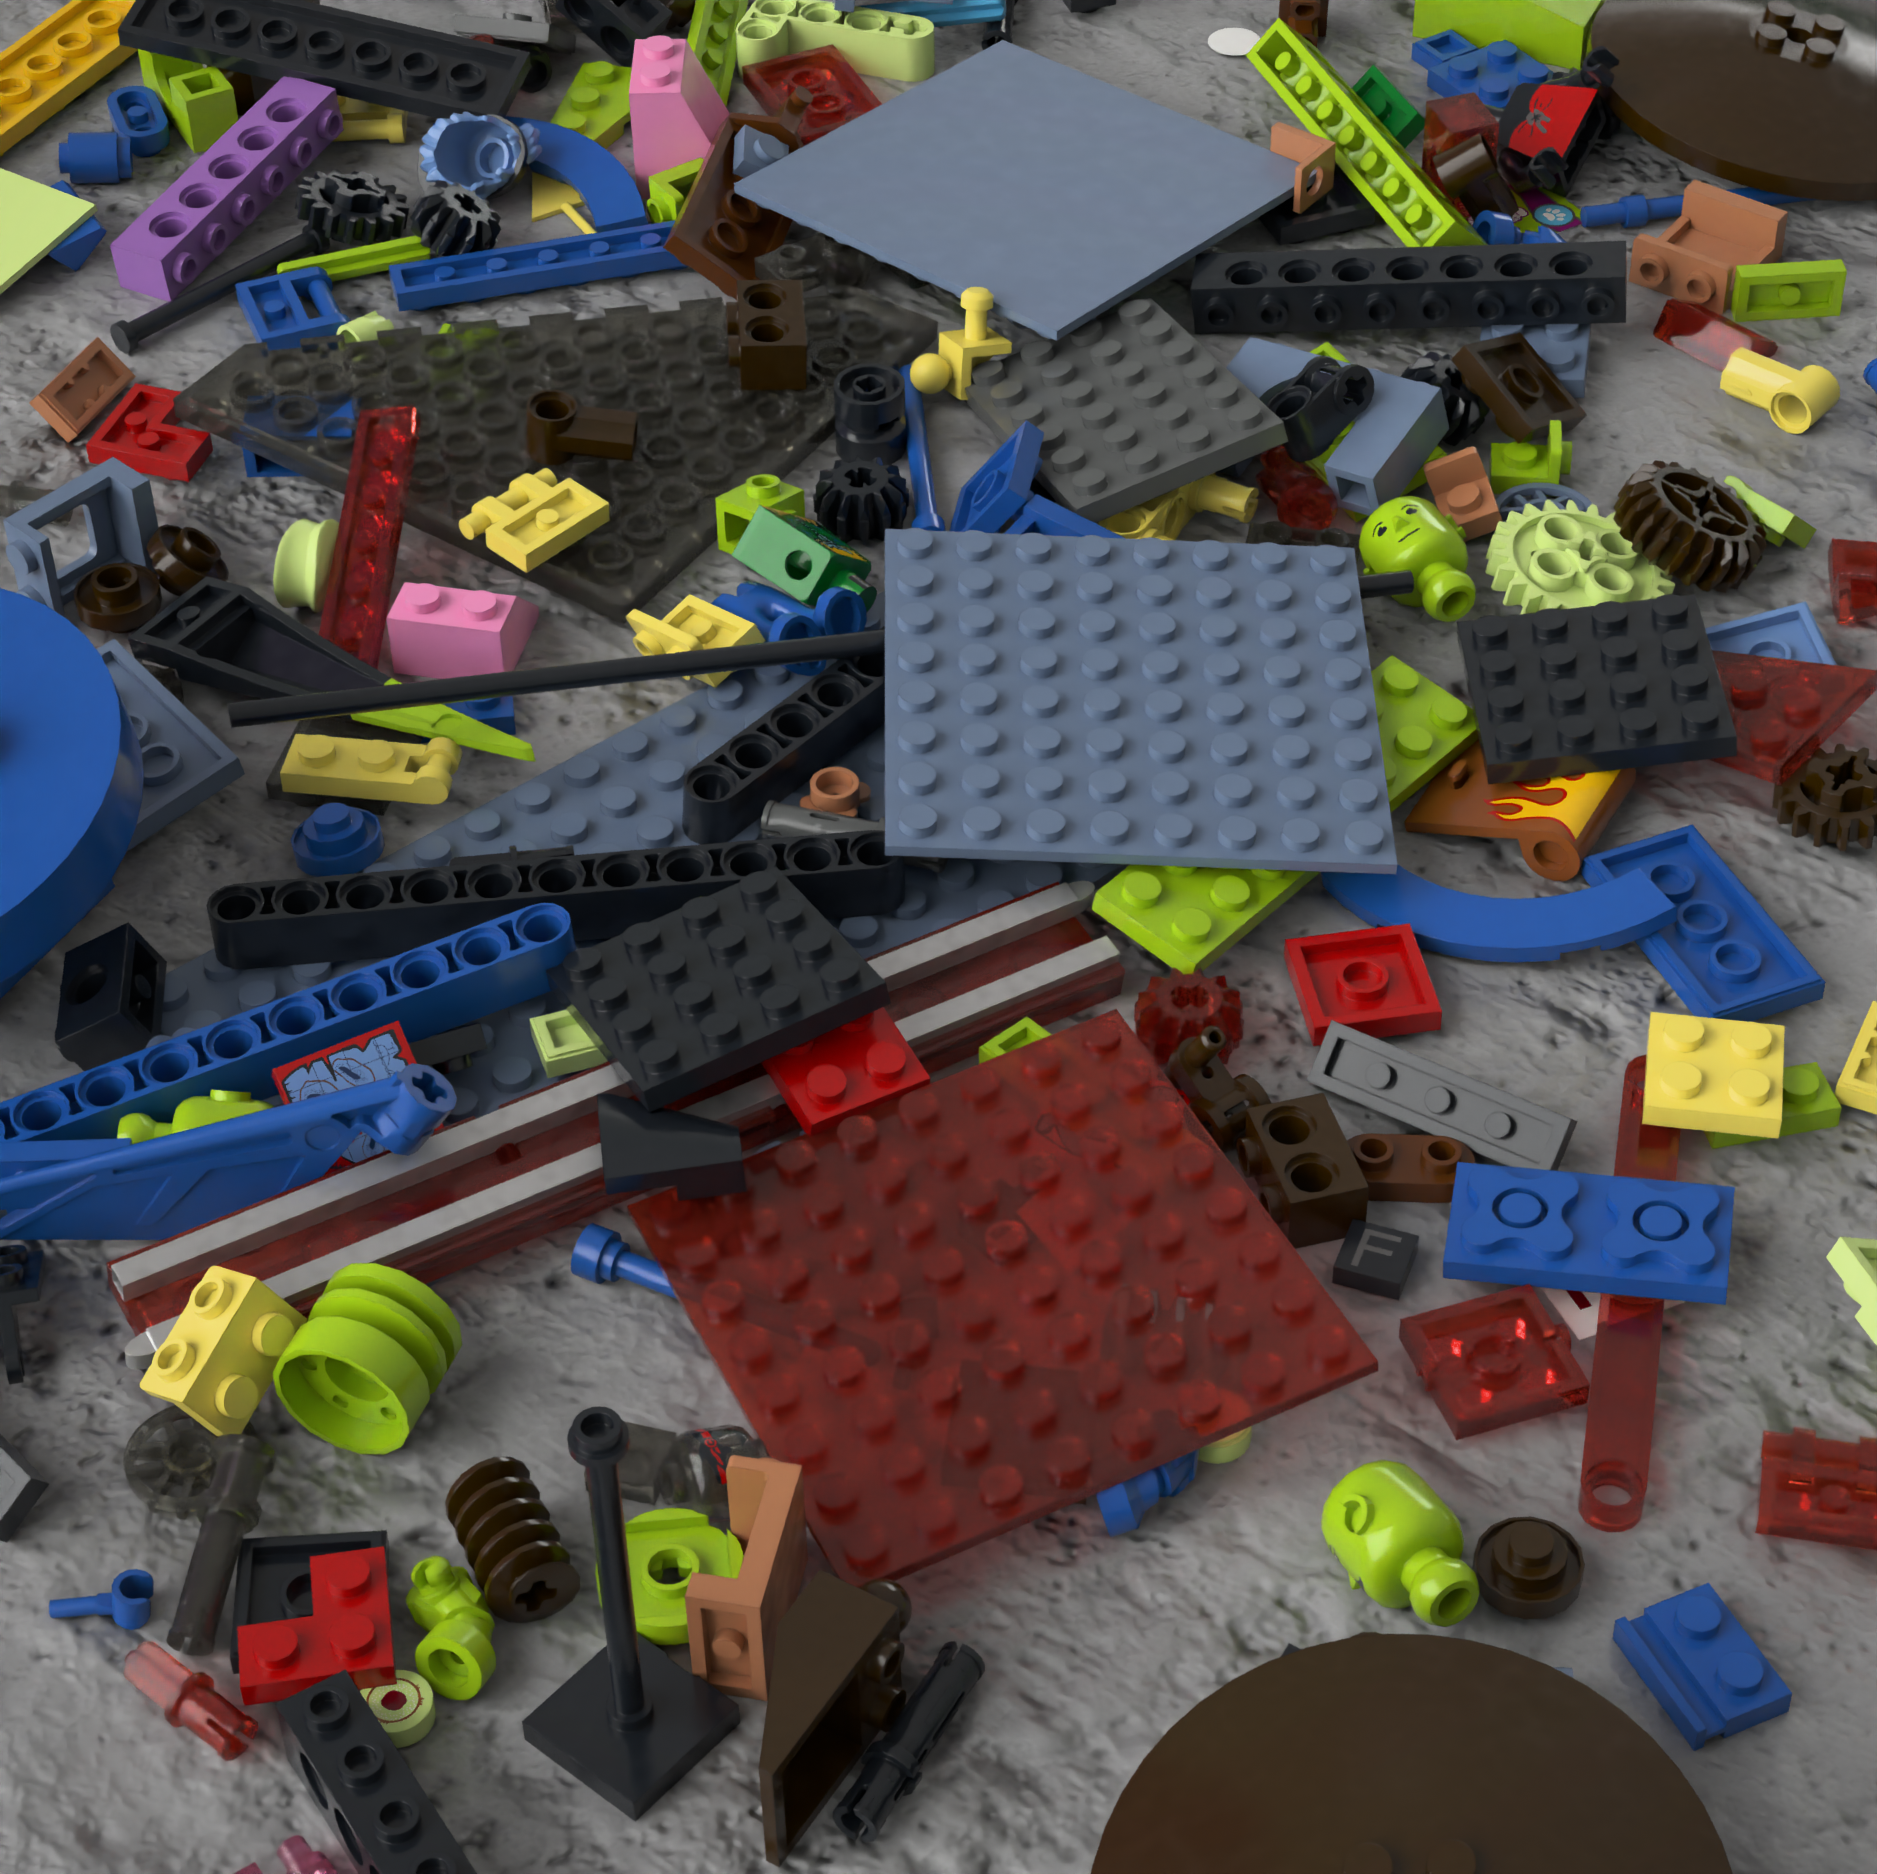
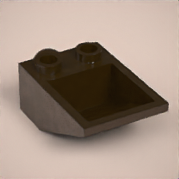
M819 1570L778 1623L759 1761L766 1861L777 1867L782 1865L880 1730L885 1733L888 1732L905 1706L907 1694L902 1689L901 1663L904 1657L905 1646L900 1642V1633L907 1627L910 1621L912 1604L906 1590L893 1580L884 1578L874 1579L858 1588Z

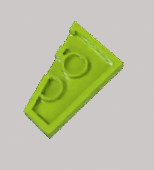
M605 61L583 62L550 123L574 130L607 149L624 135V125L631 120L629 87L632 67L614 66Z

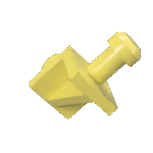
M970 287L961 293L960 306L966 309L965 329L939 332L938 355L926 353L914 360L910 368V380L918 391L925 394H936L945 389L960 401L968 400L965 388L971 385L972 369L980 363L989 361L994 355L1011 353L1012 342L987 327V311L993 308L994 295L988 289Z

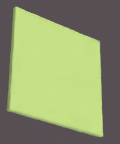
M0 168V294L98 211L96 204Z

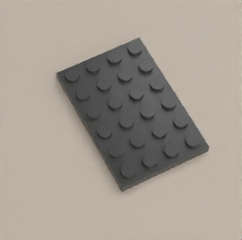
M1151 297L1146 300L1129 301L1123 304L1117 312L1097 320H1090L1057 341L1054 339L1033 341L1025 345L1020 352L1004 359L980 363L972 369L971 385L965 388L968 400L964 401L1003 444L1026 420L1044 432L1038 455L1043 459V462L1034 478L1060 506L1094 523L1288 442L1284 422Z

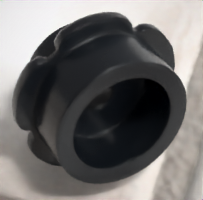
M523 45L519 50L530 52L531 68L520 89L528 93H535L545 88L551 79L552 68L550 58L545 52H540V48L536 45Z

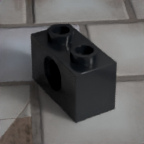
M129 922L65 953L55 1043L63 1057L70 1062H75L83 1071L146 1049L149 1040L161 1034L167 961Z

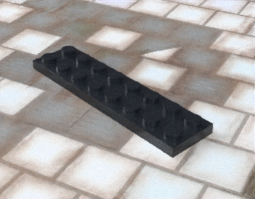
M135 0L118 28L119 42L123 46L274 81H279L283 76L300 78L335 88L336 94L339 96L438 119H450L453 113L463 114V112H469L474 116L494 114L505 118L531 68L530 52L302 0Z

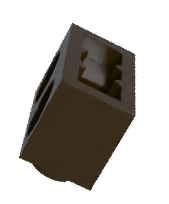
M737 280V302H726L729 368H739L740 390L806 389L807 340L802 280Z
M1324 1093L1247 1108L1245 1137L1237 1140L1239 1164L1246 1178H1255L1259 1187L1258 1198L1263 1219L1268 1226H1277L1287 1251L1343 1239L1346 1237L1353 1219L1366 1222L1369 1186Z

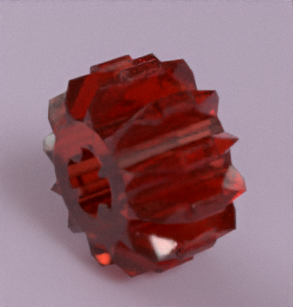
M1174 967L1168 979L1151 976L1149 986L1146 988V991L1138 993V1001H1136L1134 1006L1135 1038L1138 1041V1048L1150 1054L1153 1065H1162L1169 1062L1171 1053L1185 1039L1197 1037L1208 1026H1217L1224 1031L1227 1037L1226 1046L1217 1056L1223 1064H1227L1230 1054L1234 1049L1240 1047V1040L1244 1036L1243 1003L1240 1000V991L1229 989L1225 975L1206 978L1201 967L1193 974H1183Z

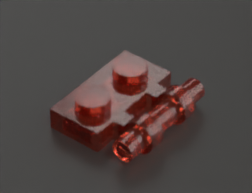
M1793 1427L1792 1434L1763 1430L1760 1446V1459H1762L1758 1483L1755 1533L1877 1550V1438L1859 1436L1858 1443L1819 1438L1816 1437V1430Z

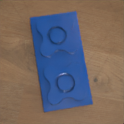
M1693 824L1583 858L1581 875L1591 888L1639 868L1676 906L1677 921L1634 941L1694 1016L1752 1022L1823 999L1826 982Z
M1457 1162L1443 1259V1278L1726 1305L1735 1187Z

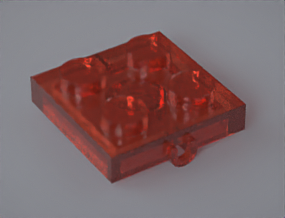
M1530 1284L1400 1319L1399 1339L1416 1368L1417 1376H1421L1425 1384V1391L1430 1392L1456 1440L1588 1403L1590 1383L1571 1353L1570 1333L1564 1323L1554 1325Z

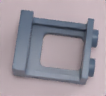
M114 457L3 520L8 540L6 554L14 568L19 590L17 593L48 606L65 618L63 606L74 600L75 585L85 574L97 567L112 563H133L145 566L155 574L157 573L154 570L152 559L147 550L148 541L159 528L150 479ZM82 505L90 541L89 550L84 556L56 572L50 540L37 530Z

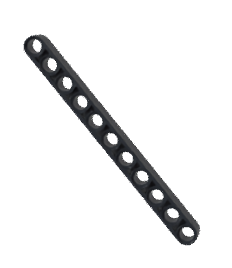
M867 830L238 883L216 890L209 897L206 907L217 960L223 966L232 969H254L393 957L539 903H554L563 907L569 913L575 941L614 938L623 934L627 928L634 924L655 920L682 908L691 899L712 895L739 883L745 876L751 873L766 871L773 867H777L826 919L882 915L898 909L905 900L904 856L885 855V831Z

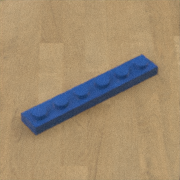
M673 220L389 265V273L398 310L401 312L408 310L426 311L439 305L457 302L475 303L489 297L513 293L531 294L538 289L563 285L581 286L594 280L613 277L631 278L644 272L663 269L681 270L689 266L682 264L673 254L663 248L676 221Z

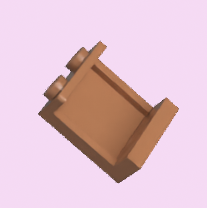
M1694 179L1684 189L1681 216L1658 238L1641 233L1634 239L1629 282L1723 315L1731 307L1736 265L1775 263L1782 256L1788 212Z
M733 1455L730 1456L726 1468L731 1533L737 1537L741 1545L744 1558L737 1579L692 1572L685 1594L692 1675L694 1677L699 1676L724 1695L768 1701L778 1623L797 1600L808 1561L802 1465L784 1463L773 1458L757 1459Z

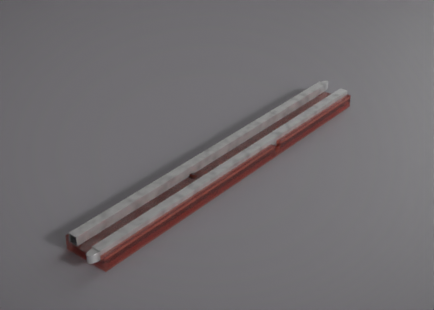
M1057 881L864 959L886 982L891 1004L884 1008L928 1074L979 1054L980 1046L1026 1016L1043 1027L1121 994L1125 969L1119 963L1120 952L1107 935L1093 941L1075 917L1086 910L1092 903L1095 888L1092 882L1077 881L1069 884L1066 882L1059 884ZM606 1062L498 1106L497 1111L477 1119L475 1116H471L436 1130L417 1152L409 1156L394 1154L390 1150H386L107 1262L109 1288L136 1335L125 1347L127 1367L130 1369H146L150 1367L156 1351L165 1342L188 1304L192 1291L201 1282L211 1266L215 1265L256 1277L308 1319L315 1302L322 1296L334 1273L352 1263H377L401 1270L420 1282L427 1284L652 1190L646 1189L607 1195L604 1181L597 1094L610 1093L637 1101L640 1100L612 1065ZM761 1063L664 1106L668 1109L738 1126L742 1152L801 1128V1125Z

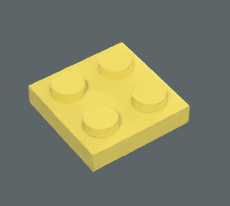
M1650 1012L1642 1124L1779 1139L1782 1123L1785 1026Z

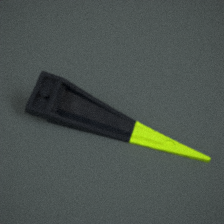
M208 576L128 637L135 658L176 669L181 680L261 699L402 684L321 637L250 588ZM443 704L338 716L432 739L445 737L461 746L536 762L530 743L490 727Z

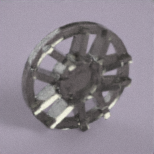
M176 1405L154 1414L135 1430L126 1445L123 1466L129 1487L140 1500L148 1504L150 1511L157 1513L158 1510L174 1512L177 1519L186 1520L191 1512L207 1510L221 1504L226 1507L235 1504L234 1496L246 1486L251 1488L254 1485V1474L259 1465V1440L256 1430L250 1421H248L241 1433L242 1437H239L237 1442L234 1443L231 1441L226 1442L227 1440L217 1437L209 1430H203V1425L193 1418V1429H186L176 1433L173 1422L192 1418ZM163 1428L167 1441L146 1442L157 1430ZM247 1455L243 1465L234 1461ZM137 1460L154 1461L136 1465ZM217 1474H220L231 1480L223 1485L215 1477ZM147 1482H157L153 1490L144 1484ZM177 1485L183 1486L179 1497L169 1496L174 1487ZM199 1489L207 1492V1494L196 1496Z

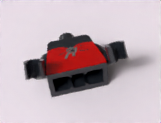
M1598 46L1590 51L1584 59L1583 68L1571 76L1540 84L1522 83L1518 85L1505 109L1484 104L1478 110L1474 126L1476 134L1482 133L1483 136L1490 137V144L1500 172L1516 192L1526 193L1541 187L1557 195L1567 197L1607 121L1597 88L1600 85L1604 88L1612 85L1615 77L1610 69L1618 66L1620 60L1606 47Z

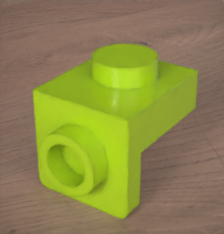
M703 158L694 159L648 177L650 199L647 200V211L653 224L677 219L704 161Z

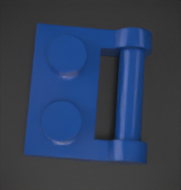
M318 266L308 267L235 284L238 303L264 357L290 355L299 349L325 343L332 348L339 349L336 337L337 330L341 325L350 322L351 319L341 313L331 293L333 290L332 281L327 271ZM304 296L308 300L313 301L320 317L309 319L298 297Z

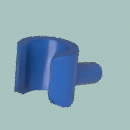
M139 1569L124 1571L114 1579L112 1593L50 1600V1617L53 1619L95 1614L99 1616L112 1615L115 1623L122 1628L129 1630L139 1629L146 1624L151 1615V1601L149 1599L153 1596V1577L148 1572Z

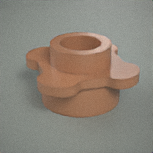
M828 767L819 770L811 777L810 795L802 797L799 801V806L857 818L856 810L861 803L870 800L871 789L867 784L859 782L858 776L853 771L843 767Z

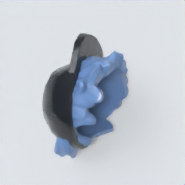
M463 112V114L453 113L450 119H437L435 125L430 127L428 133L422 137V141L425 144L419 148L417 172L418 181L423 193H425L429 185L434 186L438 180L446 181L451 185L454 182H458L466 190H475L476 195L484 200L494 199L510 192L524 177L528 164L533 162L542 152L541 145H537L540 139V131L530 123H525L518 127L511 121L494 114L474 116L469 112Z

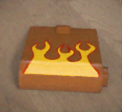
M1478 739L1435 776L1404 821L1407 832L1518 839L1523 858L1535 873L1549 880L1566 881L1578 873L1582 867L1583 858L1589 856L1628 795L1636 780L1635 768L1488 784Z

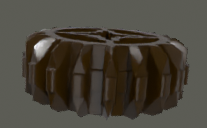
M1657 460L1652 464H1642L1636 473L1634 472L1629 480L1625 482L1618 493L1619 498L1614 505L1616 513L1613 519L1617 526L1621 528L1620 535L1623 539L1633 543L1632 550L1644 555L1649 560V565H1656L1665 572L1666 577L1672 575L1680 579L1685 586H1690L1693 583L1702 591L1709 592L1713 588L1717 592L1726 593L1729 588L1738 589L1741 583L1750 577L1762 560V553L1767 547L1764 540L1767 533L1759 525L1760 519L1757 514L1748 511L1746 508L1747 502L1737 499L1731 493V488H1724L1716 483L1714 477L1708 478L1701 475L1696 468L1691 467L1688 470L1684 469L1678 462H1671L1668 465L1664 461Z

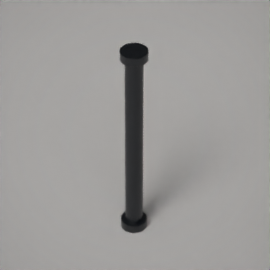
M306 225L302 229V234L130 322L120 320L112 324L110 333L115 345L120 351L127 354L138 348L139 341L236 292L235 284L263 278L276 271L280 263L297 260L311 252L315 254L323 253L330 248V240L325 237L326 230H311Z

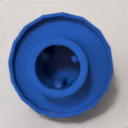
M328 803L320 806L294 830L291 837L297 867L304 873L315 877L357 873L372 865L381 856L385 847L378 817L368 810L349 807L342 803Z

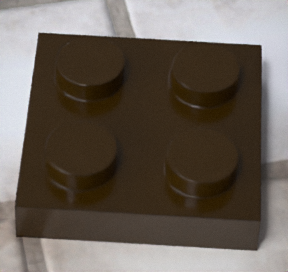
M1521 332L1466 344L1451 359L1462 373L1461 377L1465 386L1472 393L1483 399L1495 414V421L1500 430L1510 438L1515 439L1518 444L1548 436L1550 420H1561L1562 432L1574 429L1587 416Z

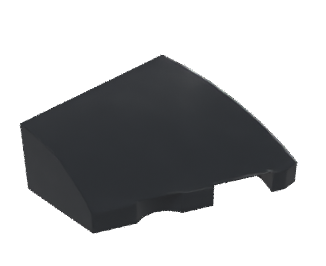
M610 1093L597 1094L602 1163L607 1195L676 1186L679 1201L747 1192L738 1126L665 1107L649 1113L640 1101Z

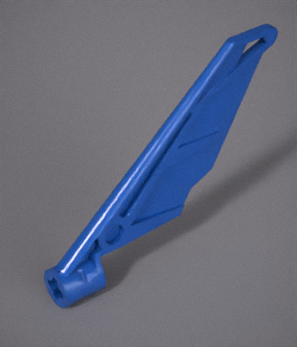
M412 1063L401 1072L396 1071L389 1078L1 1178L0 1210H16L0 1218V1240H175L317 1183L361 1131L394 1154L409 1156L417 1152L433 1134L434 1129L438 1128L453 1111L457 1097L453 1086L441 1073L428 1065Z

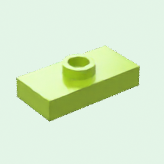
M1842 259L1736 265L1730 308L1735 322L1840 316L1847 270Z

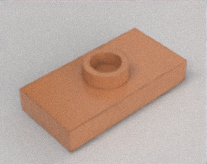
M96 337L29 403L69 443L136 376L99 337Z

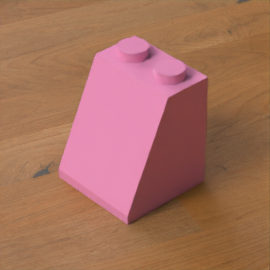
M662 35L652 36L647 39H635L629 103L636 187L641 198L650 199L649 176L700 157L705 159L720 125L730 114L686 39H671Z

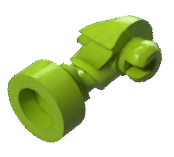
M431 1556L414 1566L411 1573V1580L414 1586L405 1596L407 1606L414 1621L428 1632L416 1649L415 1664L420 1676L429 1683L433 1691L448 1699L467 1700L474 1697L495 1672L496 1655L491 1645L495 1623L488 1612L489 1608L482 1593L473 1585L468 1571L464 1567H451L449 1560L442 1556Z

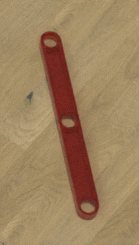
M1646 1054L1641 1055L1630 1061L1625 1070L1613 1176L1676 1181L1681 1128L1642 1124L1644 1090L1639 1088L1637 1083L1645 1080ZM1600 1293L1577 1504L1578 1511L1584 1521L1601 1531L1623 1532L1631 1529L1640 1521L1644 1510L1665 1299ZM1613 1485L1628 1492L1632 1499L1622 1505H1609L1598 1500L1592 1492L1598 1487Z

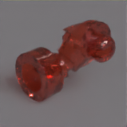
M1283 445L1264 451L1260 459L1264 469L1256 474L1255 478L1260 490L1277 506V515L1282 527L1290 535L1304 540L1315 539L1323 535L1337 516L1338 503L1334 492L1323 480L1318 478L1314 469L1290 459Z

